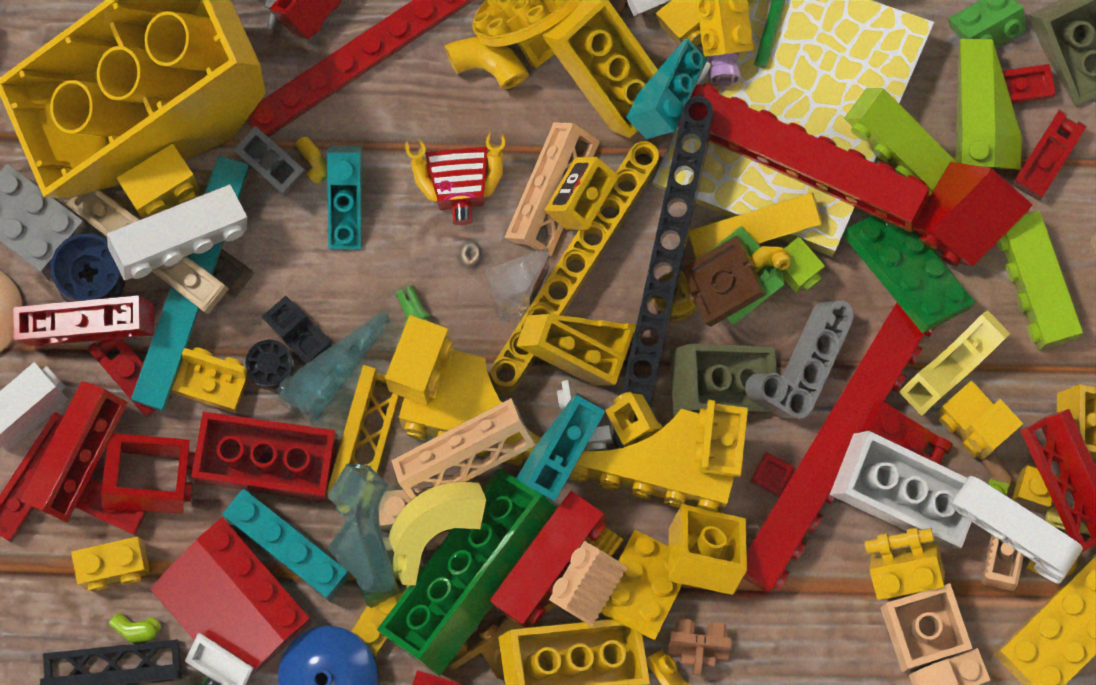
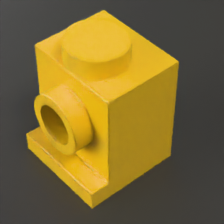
M623 393L614 399V405L605 410L617 435L625 446L638 443L663 428L655 419L643 394ZM635 414H636V416H637V418H638V421H636V422L634 421V415H635Z

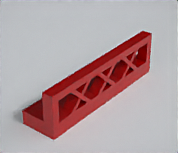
M1066 409L1048 415L1020 431L1068 536L1077 541L1083 547L1082 552L1096 545V466L1070 410ZM1040 428L1046 438L1045 447L1039 444L1034 431ZM1052 460L1058 464L1061 470L1059 478L1054 476L1051 470ZM1066 491L1072 494L1075 501L1073 509L1068 507L1065 501ZM1080 522L1086 525L1091 536L1086 541L1083 540L1079 531Z

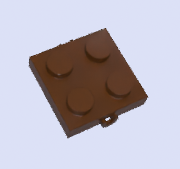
M737 235L682 268L691 292L688 293L689 298L694 304H697L705 324L710 327L767 295L756 272L757 267L753 265V258L749 256L742 238Z

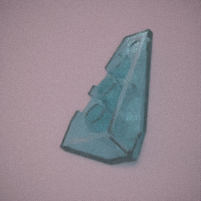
M382 310L297 370L293 377L288 375L278 388L280 394L277 398L280 403L313 426L390 322L388 313Z

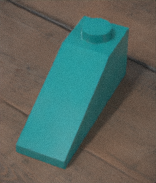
M574 394L533 448L516 479L555 501L604 415L605 410Z

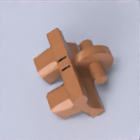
M679 618L677 619L674 632L671 631L667 655L680 656L681 664L694 665L693 675L700 676L702 666L715 667V661L728 662L732 638H728L726 624L709 623L707 635L694 634V621Z

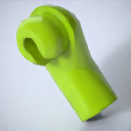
M120 612L115 614L108 624L128 642L134 644L153 640L161 629L160 622L156 618L148 617L145 621L132 623Z

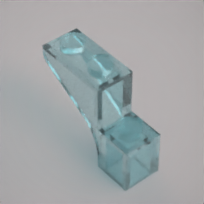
M346 464L327 495L336 505V510L344 517H347L328 550L337 558L336 562L339 566L349 571L357 579V584L360 588L370 593L390 592L395 584V576L378 525L380 501L389 485L369 465Z

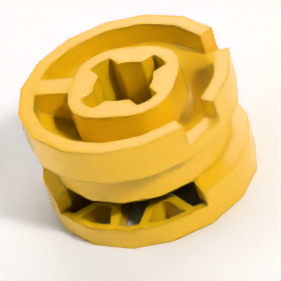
M673 271L665 273L658 281L666 282L670 280L673 276ZM683 272L680 274L671 321L686 319L697 307V304H694L689 298L688 293L691 292V289ZM662 298L652 299L654 309L658 314L662 313L666 308V301Z

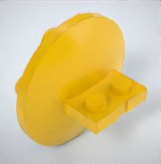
M485 0L473 19V31L478 40L487 46L499 47L518 43L530 66L538 68L555 55L541 35L568 16L582 0Z

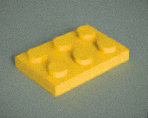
M634 530L618 560L627 566V571L623 572V577L616 584V589L609 596V600L605 602L606 606L602 608L601 614L655 640L682 584L668 581L669 546Z

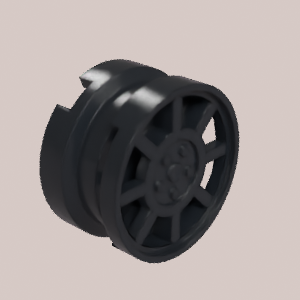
M271 339L259 341L250 348L246 355L245 365L252 381L260 388L276 390L285 386L291 380L294 373V361L287 347L281 342Z

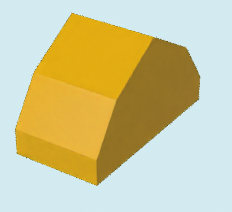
M105 0L0 77V97L43 197L72 198L120 185L116 179L117 177L172 143L182 158L186 160L228 142L234 138L266 94L261 65L231 0Z

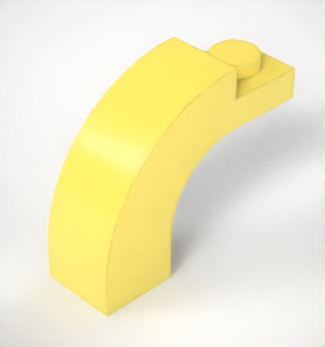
M987 310L945 351L918 372L899 391L900 394L923 416L990 356L1010 333Z
M453 482L442 484L424 491L402 509L395 519L389 534V540L394 551L393 569L398 571L402 585H416L422 552L426 544L435 535L453 528H481L486 497L480 483Z

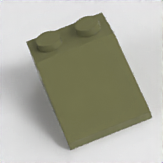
M1059 0L1030 14L1029 17L1039 43L1072 103L1077 106L1096 97V0Z
M687 344L670 350L673 415H676L680 409L699 413L700 408L706 409L708 400H715V404L748 408L747 414L771 413L748 398L745 386L749 377L754 374L776 373L775 347ZM765 382L764 392L767 395L769 386L768 383Z

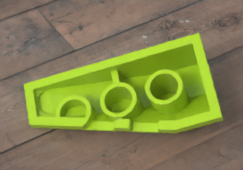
M959 39L956 162L1000 170H1021L1022 136L993 39Z

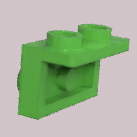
M980 0L948 18L950 28L961 39H993L995 49L1027 30L1024 9L1015 0Z

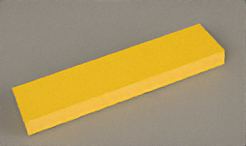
M809 193L690 230L689 237L695 257L698 259L740 226H743L760 244L822 225L823 222L814 193Z

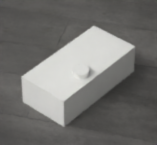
M865 431L853 434L830 492L831 496L905 531L918 527L919 530L932 528L934 541L931 543L938 542V546L943 549L962 548L971 525L970 520L959 514L951 506V502L967 480V477L873 432Z

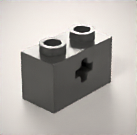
M256 126L234 149L237 155L284 197L307 174L296 161Z

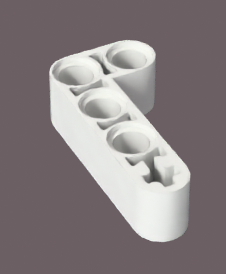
M969 476L951 502L952 508L959 514L1036 563L1034 569L1054 583L1060 584L1083 550V547L1077 541L976 477Z

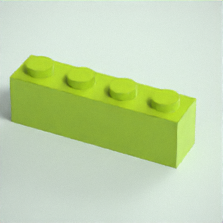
M866 88L844 117L852 126L851 131L861 140L867 141L873 147L872 152L879 159L888 162L896 170V173L904 177L911 175L923 180L926 186L929 187V196L949 163H957L884 88Z
M1039 210L1025 214L996 244L1001 252H1005L1008 261L1006 263L1008 278L1011 282L1015 281L1019 293L1016 295L1017 304L1022 313L1026 312L1029 321L1027 325L1029 338L1032 343L1037 344L1038 350L1041 351L1075 341L1083 334L1041 212Z

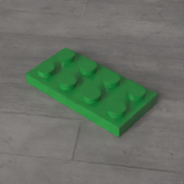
M874 215L846 228L843 234L844 238L922 333L970 310L974 305L975 301L934 251L919 240L921 236L914 230L909 232Z

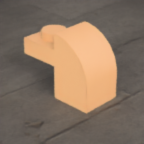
M978 648L909 674L912 685H980L990 681Z

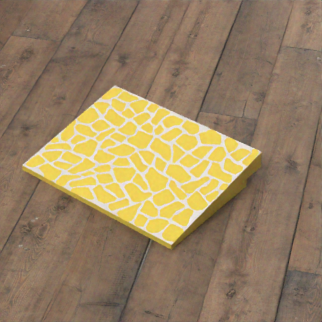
M753 0L748 6L754 50L739 52V60L736 62V66L740 68L741 80L730 86L710 84L708 71L711 68V64L707 61L697 84L701 86L703 84L711 85L721 95L730 99L731 97H738L744 100L750 108L759 112L762 109L776 115L779 121L788 125L791 122L805 128L808 134L817 138L819 136L828 137L836 143L837 147L846 151L848 149L857 150L865 155L866 160L874 163L876 155L872 152L873 147L867 141L861 140L851 131L852 126L844 117L866 88H884L900 103L934 22L872 0H785L767 67L760 68L754 65L772 0ZM679 127L675 131L652 182V185L666 190ZM690 138L684 142L683 149L688 153H694L699 150L701 142L695 138ZM709 141L696 204L731 218L802 195L814 193L823 224L779 237V239L791 243L800 236L809 248L833 257L854 209V206ZM689 170L680 171L676 176V181L681 185L690 184L693 181L694 174Z

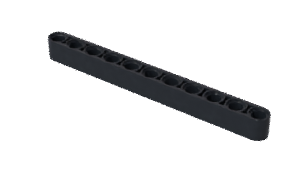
M702 96L690 98L683 107L622 394L626 392L643 394L650 409H652L714 121L711 102ZM695 107H704L708 114L703 120L695 121L690 117L691 110ZM690 138H695L701 142L699 150L694 153H688L683 149L684 142ZM689 170L694 174V178L690 184L681 185L676 181L677 174L680 171ZM675 202H682L687 206L686 213L681 217H674L669 214V208ZM675 234L680 237V243L675 249H666L662 246L663 238L666 235ZM661 266H669L673 269L672 278L666 282L658 281L655 278V273ZM654 298H662L666 301V308L660 314H653L648 310V305ZM655 330L659 333V341L656 345L647 347L642 344L641 337L645 331ZM641 362L650 363L652 366V373L646 379H639L634 374L635 367ZM636 414L634 415L635 422L638 421ZM614 429L613 438L615 443L620 448L626 447L622 444Z

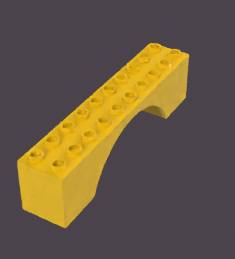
M454 350L448 367L442 366L440 370L442 383L436 398L430 397L428 404L424 405L404 397L398 418L402 430L407 431L406 436L425 441L426 436L436 438L502 403L490 381L484 357ZM680 409L675 417L661 430L638 443L607 451H583L568 479L586 483L587 479L599 481L600 487L612 491H618L619 487L632 490L631 495L642 499L650 500L651 496L664 498V504L680 508L681 504H687L723 513L728 503L734 476L699 472L700 463L694 462L696 441H703L704 429L698 428L699 413ZM529 431L535 444H537L541 438ZM517 432L506 438L504 443L513 444L523 439L520 432ZM534 447L505 462L521 466L522 462L527 461ZM483 450L476 455L488 457L491 451Z

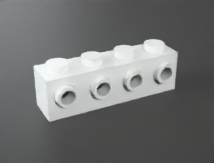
M227 185L107 233L108 249L124 281L130 278L139 279L148 275L152 269L162 265L172 266L192 253L201 254L211 249L214 244L224 240L229 242L238 239L247 230V215L231 185Z

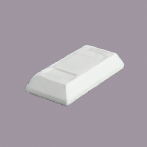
M201 633L197 634L185 660L186 663L220 685H246L254 669Z

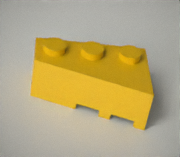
M554 314L527 315L516 346L593 386L616 385L636 324L598 321Z

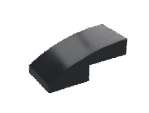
M286 295L262 316L270 328L309 369L334 347Z

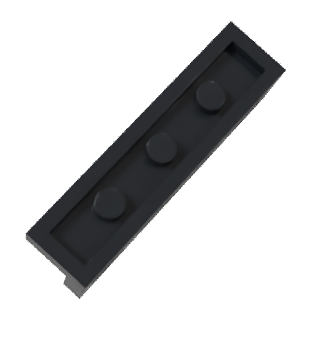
M179 640L43 653L44 678H40V685H145L182 681ZM158 649H172V665L156 666L150 661ZM150 650V652L146 656L142 655L139 652ZM127 652H134L142 659L135 669L122 670L116 663ZM116 654V656L112 660H110L106 655ZM91 656H100L109 663L102 672L88 673L82 668ZM83 657L78 664L71 659ZM66 659L75 667L68 676L53 677L52 660Z

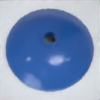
M336 626L313 628L296 637L285 650L278 670L279 685H322L318 681V675L321 672L325 673L328 677L326 685L379 684L378 665L370 647L354 632Z

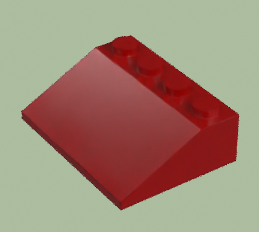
M223 517L199 536L150 587V590L193 640H195L198 633L203 634L252 666L254 669L250 677L314 623Z

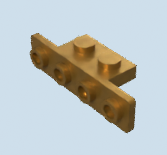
M548 600L544 605V608H546L545 613L558 605ZM506 614L495 621L483 623L477 629V632L470 635L449 663V666L454 670L482 653L496 678L502 677L504 673L498 637L509 630L523 629L524 627ZM540 620L535 626L533 624H530L528 628L542 627L545 625L543 621Z

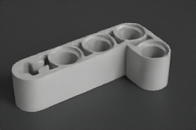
M842 300L818 303L810 314L783 375L758 373L750 376L745 386L748 398L781 418L800 419L807 417L814 408L852 324L854 315L851 306ZM818 339L821 341L820 351L817 348ZM805 368H806L807 371H808V378H807V380H805V378H804V369H805ZM765 382H767L769 386L767 395L764 392ZM792 397L795 401L793 410L790 407Z

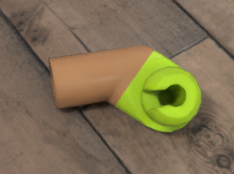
M994 453L982 461L991 476L988 485L1007 496L1012 478L997 454Z

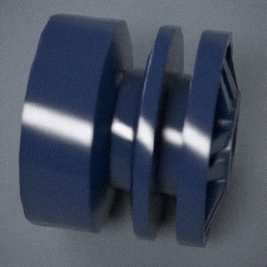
M92 233L76 234L65 239L54 252L51 260V276L64 301L76 302L121 297L125 281L108 249V241L105 238ZM93 271L94 281L88 283L86 280V272Z

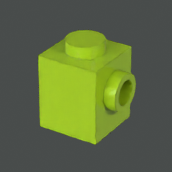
M799 236L784 248L789 252L791 263L787 269L782 270L784 272V280L796 294L803 288L807 291L814 288L822 280L820 275L825 267Z

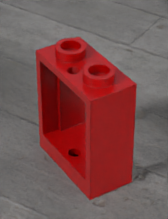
M112 433L107 444L101 491L102 508L183 514L185 502H191L193 482H187L188 472H192L195 452H190V439ZM123 453L179 458L176 492L119 487Z

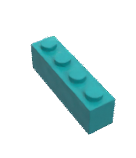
M244 488L222 513L229 523L329 602L351 577L346 569Z

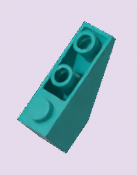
M688 38L682 41L637 94L626 117L645 139L676 130L682 116L683 107L690 99L707 62L705 56Z
M330 145L327 151L328 249H361L363 146Z

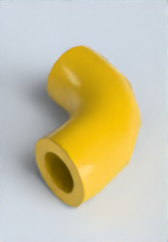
M474 36L452 41L444 45L449 62L457 75L471 69H482L495 77L502 90L515 87L529 77L525 65L514 51L507 46H487Z

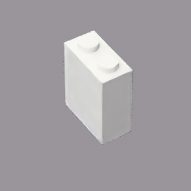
M33 362L0 391V446L7 452L68 400L62 393L66 386L47 366L41 370Z

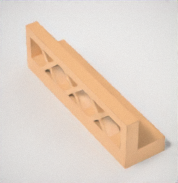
M553 123L506 232L505 239L513 244L528 245L544 256H552L564 227L549 216L544 209L563 179L565 169L570 167L574 158L577 157L575 145L578 138L587 143L583 155L580 157H594L600 143L598 139L574 123ZM546 225L548 231L545 245L536 240L540 228Z
M511 398L391 461L398 483L410 500H413L416 496L433 487L453 482H466L536 446L522 422L517 406ZM517 432H520L523 439L513 444L504 443L506 438ZM483 450L491 451L490 456L482 460L474 459L475 455ZM452 466L461 467L460 471L453 475L444 474L445 470ZM423 481L431 482L430 487L419 493H416L413 489V486Z

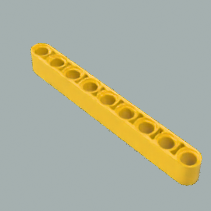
M640 141L631 148L616 171L619 177L588 230H579L496 358L491 368V381L498 391L503 393L514 391L537 358L531 353L521 355L514 349L527 315L554 314L564 316L657 169L659 152L654 144L648 141ZM645 154L652 159V162L648 165H641L636 162L635 158L638 155ZM622 181H630L636 188L630 192H625L618 187V184ZM606 207H612L619 214L615 218L608 219L601 214V211ZM588 234H596L601 238V242L591 246L584 241V237ZM577 260L584 265V269L574 273L569 271L566 266L570 261ZM555 287H561L567 292V295L561 300H556L549 295V292ZM504 368H508L515 373V376L509 382H502L497 378V373Z

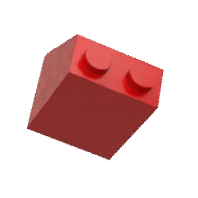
M950 162L929 196V200L913 230L921 236L919 240L924 245L941 252L940 258L946 263L955 267L959 264L973 267L1030 210L1033 204L992 168Z

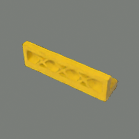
M362 366L327 490L330 498L365 507L369 506L399 395L392 393L389 399L378 404L373 396V390L376 381L386 384V375L377 373L376 368ZM372 400L375 407L368 410L370 401ZM389 405L385 416V414L382 411V408ZM378 411L384 420L381 430L369 435L364 427L365 419ZM363 431L366 438L359 442L361 433ZM380 436L376 447L373 440ZM370 443L375 452L374 459L360 467L355 458L358 448ZM354 462L357 470L350 473ZM371 468L369 477L367 479L366 475L364 474V471ZM361 474L366 483L363 498L345 493L348 481Z

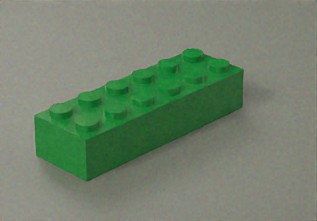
M500 468L497 469L482 489L486 497V504L481 528H453L417 575L416 585L408 587L377 628V631L396 647L439 677L493 606L490 599L557 510L544 495L526 486Z

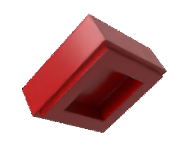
M765 452L750 482L780 497L795 467Z

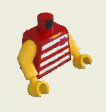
M489 132L486 138V147L425 152L423 140L419 138L421 147L417 152H412L409 150L408 141L405 143L407 155L413 158L411 160V167L416 185L429 201L437 202L440 210L452 209L453 224L467 225L472 223L471 207L483 206L485 198L493 195L503 175L504 154L500 151L504 148L506 142V135L503 132L500 144H493L491 142V132Z

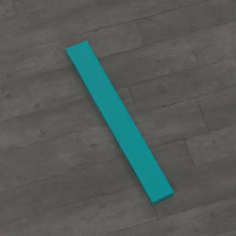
M218 156L204 195L231 185L239 200L250 166ZM224 241L214 244L211 249L204 253H192L187 255V257L213 275ZM173 287L170 288L131 397L132 402L163 412L183 359V349L187 348L200 308Z

